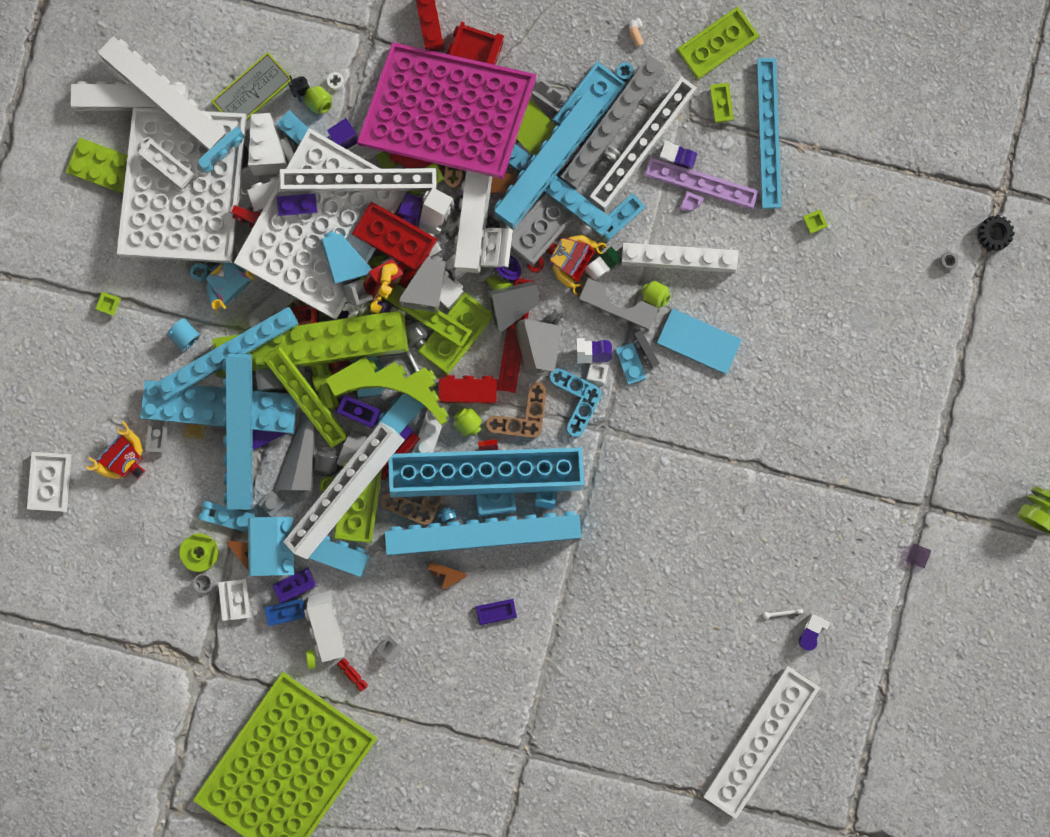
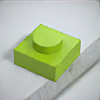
M821 209L802 217L810 235L828 227Z
M102 292L95 309L115 317L121 298Z

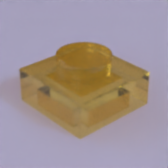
M186 423L185 438L205 440L206 425Z

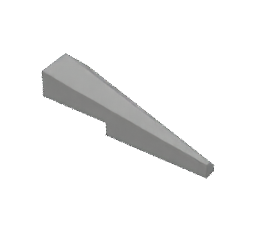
M304 412L279 477L276 491H313L315 426Z

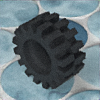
M993 215L980 224L977 238H980V244L983 243L982 247L989 248V251H999L1012 242V237L1015 235V232H1013L1014 226L1010 225V220H1006L1007 217ZM998 226L1001 228L1003 236L1000 240H993L989 236V229L991 227Z

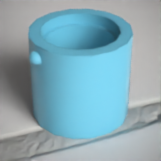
M185 318L175 323L166 334L182 352L194 345L201 336Z

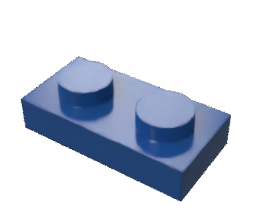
M303 599L264 607L268 626L306 618Z

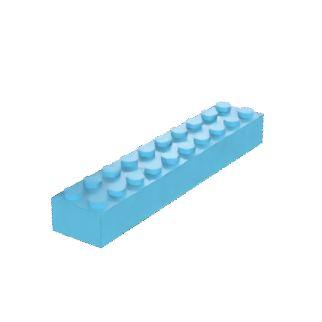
M582 447L393 454L389 459L390 497L582 491L584 487Z
M575 511L563 512V516H556V513L544 514V518H536V515H525V519L517 520V516L505 517V521L489 518L486 519V523H479V520H467V524L460 525L459 521L447 522V526L441 527L439 523L428 524V528H421V525H410L407 530H402V527L398 526L389 527V531H385L386 553L389 556L581 539L579 514L575 515Z

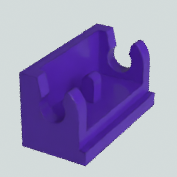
M309 567L273 584L280 603H284L317 587Z

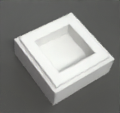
M590 363L586 380L605 384L609 365Z

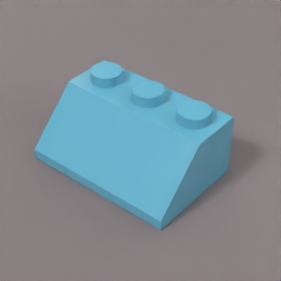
M293 517L248 518L249 576L294 575V553L283 542L293 530Z

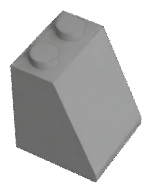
M434 256L431 259L426 258L401 295L400 307L439 313L446 261H442V258Z
M528 319L516 321L514 327L525 370L530 371L531 375L540 377L555 372L562 326Z

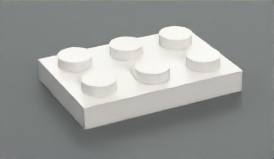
M32 452L27 500L28 510L67 512L71 454Z

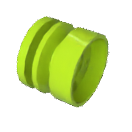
M1033 486L1031 492L1034 495L1029 494L1027 496V499L1033 505L1023 504L1017 516L1030 526L1050 535V491Z

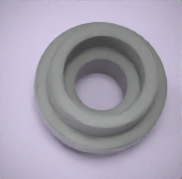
M945 252L939 258V266L945 271H952L958 265V258L952 252ZM945 259H950L951 265H947Z

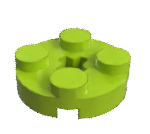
M195 533L182 542L179 555L183 564L189 570L203 572L211 569L217 562L219 548L217 542L209 535ZM202 547L204 555L197 558V554H194V551Z

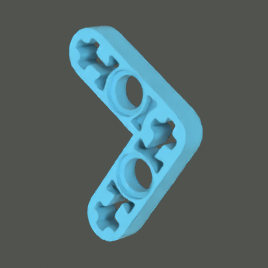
M557 368L555 372L550 374L551 383L581 398L567 426L569 435L579 437L583 434L601 398V390L597 386L563 369ZM560 372L562 373V378L566 380L567 376L571 377L567 387L563 386L565 382L562 380L555 382L553 375H557ZM572 381L580 382V390L573 391L570 388ZM595 389L598 397H593L591 403H594V406L592 407L589 403L582 402L583 399L588 401L589 394L587 392ZM582 406H587L590 410L589 415L586 417L579 414V408ZM575 416L581 420H586L585 424L580 423V432L572 433L573 429L570 426H575L578 421L574 419Z

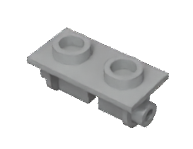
M537 78L531 95L558 113L567 101L565 94L556 88L549 92L548 90L551 85L542 78Z

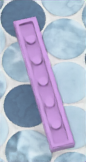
M652 157L649 159L644 174L645 177L751 210L754 208L759 192L755 189Z

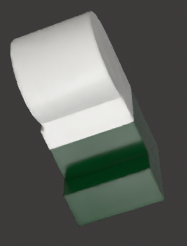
M611 246L585 268V272L592 280L596 281L619 265L622 259Z

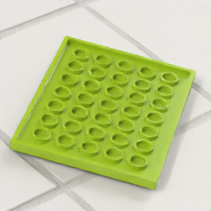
M283 671L193 801L244 837H310L378 737Z

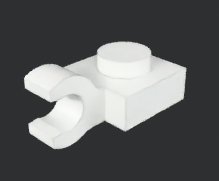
M369 300L357 306L347 303L342 310L349 312L348 318L366 316L370 312L373 301Z

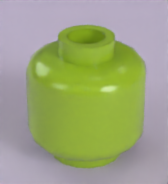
M321 86L310 87L305 92L304 103L315 114H324L332 107V96Z
M657 281L645 284L641 292L645 303L659 309L665 307L671 298L669 288Z
M462 408L453 417L455 419V428L463 436H475L481 430L479 426L482 423V419L471 408Z

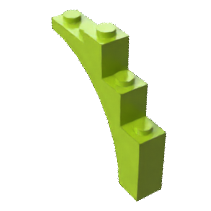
M364 357L325 379L336 398L365 388L395 390L422 403L435 416L441 426L448 423L446 418L449 415L444 406L440 408L437 404V401L440 399L435 390H429L436 386L434 381L437 378L433 371H428L426 367L405 378L404 376L407 373L402 364L398 366L394 362L375 373L377 367L373 360H368L367 357Z

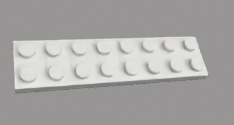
M787 666L703 797L737 819L820 687Z

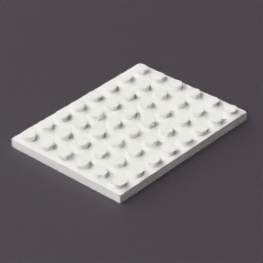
M133 107L117 247L118 256L232 263L237 220L231 218L232 214L228 212L232 205L238 206L247 123L246 114L206 111L213 118L212 122L216 125L220 123L227 130L225 132L226 135L236 126L244 135L242 143L230 149L228 155L222 160L219 159L213 164V170L206 173L199 165V159L208 152L203 146L160 109ZM149 139L153 140L194 173V177L183 189L179 188L138 154Z
M309 128L286 169L380 168ZM278 182L234 264L336 320L346 303L342 284L349 281L333 284L321 239L325 238L324 234L329 232L341 233L363 260L368 263L375 248L352 236V232L371 201L395 214L407 191L279 192ZM316 193L317 213L278 217L277 196Z

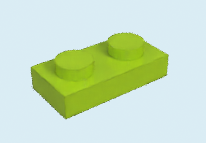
M729 82L710 85L714 122L734 121Z

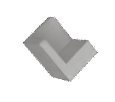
M361 278L342 284L347 303L357 306L373 299L372 295L365 292Z

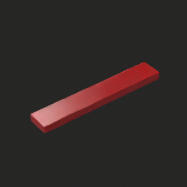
M518 278L515 279L514 285L534 281ZM527 312L517 321L528 319L529 312ZM514 323L506 330L497 391L516 394L522 355Z

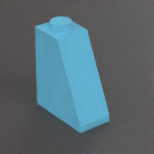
M333 231L324 234L325 238L321 239V243L334 285L366 276L372 270L341 233L336 234Z

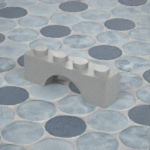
M588 278L579 298V302L582 303L581 306L590 310L593 307L599 310L598 313L605 317L610 315L616 317V321L621 324L627 325V323L634 325V329L641 330L643 333L645 330L649 332L659 309L643 301L627 309L616 307L609 301L606 295V285Z

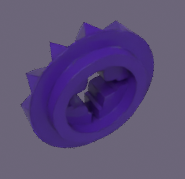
M511 255L509 257L508 270L505 267H495L494 271L499 273V277H504L505 281L510 280L513 282L521 275V266Z

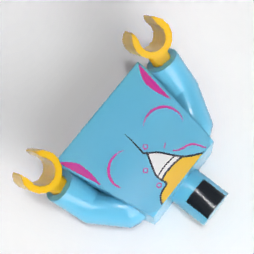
M235 260L232 263L222 262L221 264L218 262H207L205 265L211 272L206 278L208 280L206 285L208 298L217 314L219 313V307L222 306L226 309V306L252 281H255L253 278L254 274L234 264Z

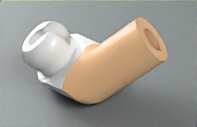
M640 18L632 19L629 22V32L635 47L644 43L638 31V28L643 26Z

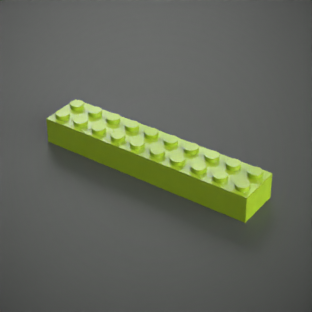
M393 311L299 325L249 354H252L253 375L256 374V370L270 369L263 357L278 346L282 348L295 367H308L362 359L364 357L370 358L409 352L405 317L401 311ZM238 335L212 338L213 350ZM222 368L216 372V376L224 379L226 378V371H223Z

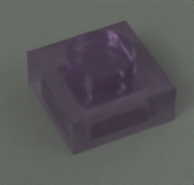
M912 543L906 562L925 568L931 550Z

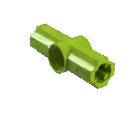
M328 364L311 366L314 386L319 393L321 401L328 410L339 407L338 398L334 396L325 380L333 375Z

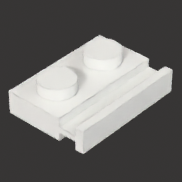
M485 228L480 266L508 267L512 229Z
M247 579L218 582L222 621L251 618Z

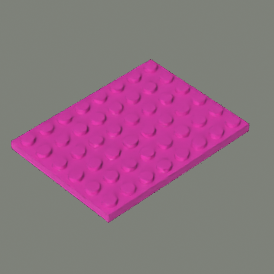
M392 42L357 143L359 146L503 179L537 76L534 73Z

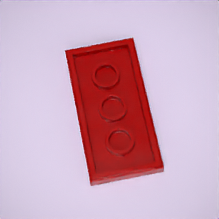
M372 201L352 232V236L415 272L419 270L426 258H428L438 241L437 238Z

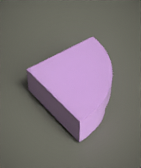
M687 191L679 209L683 211L694 210L702 204L704 198Z

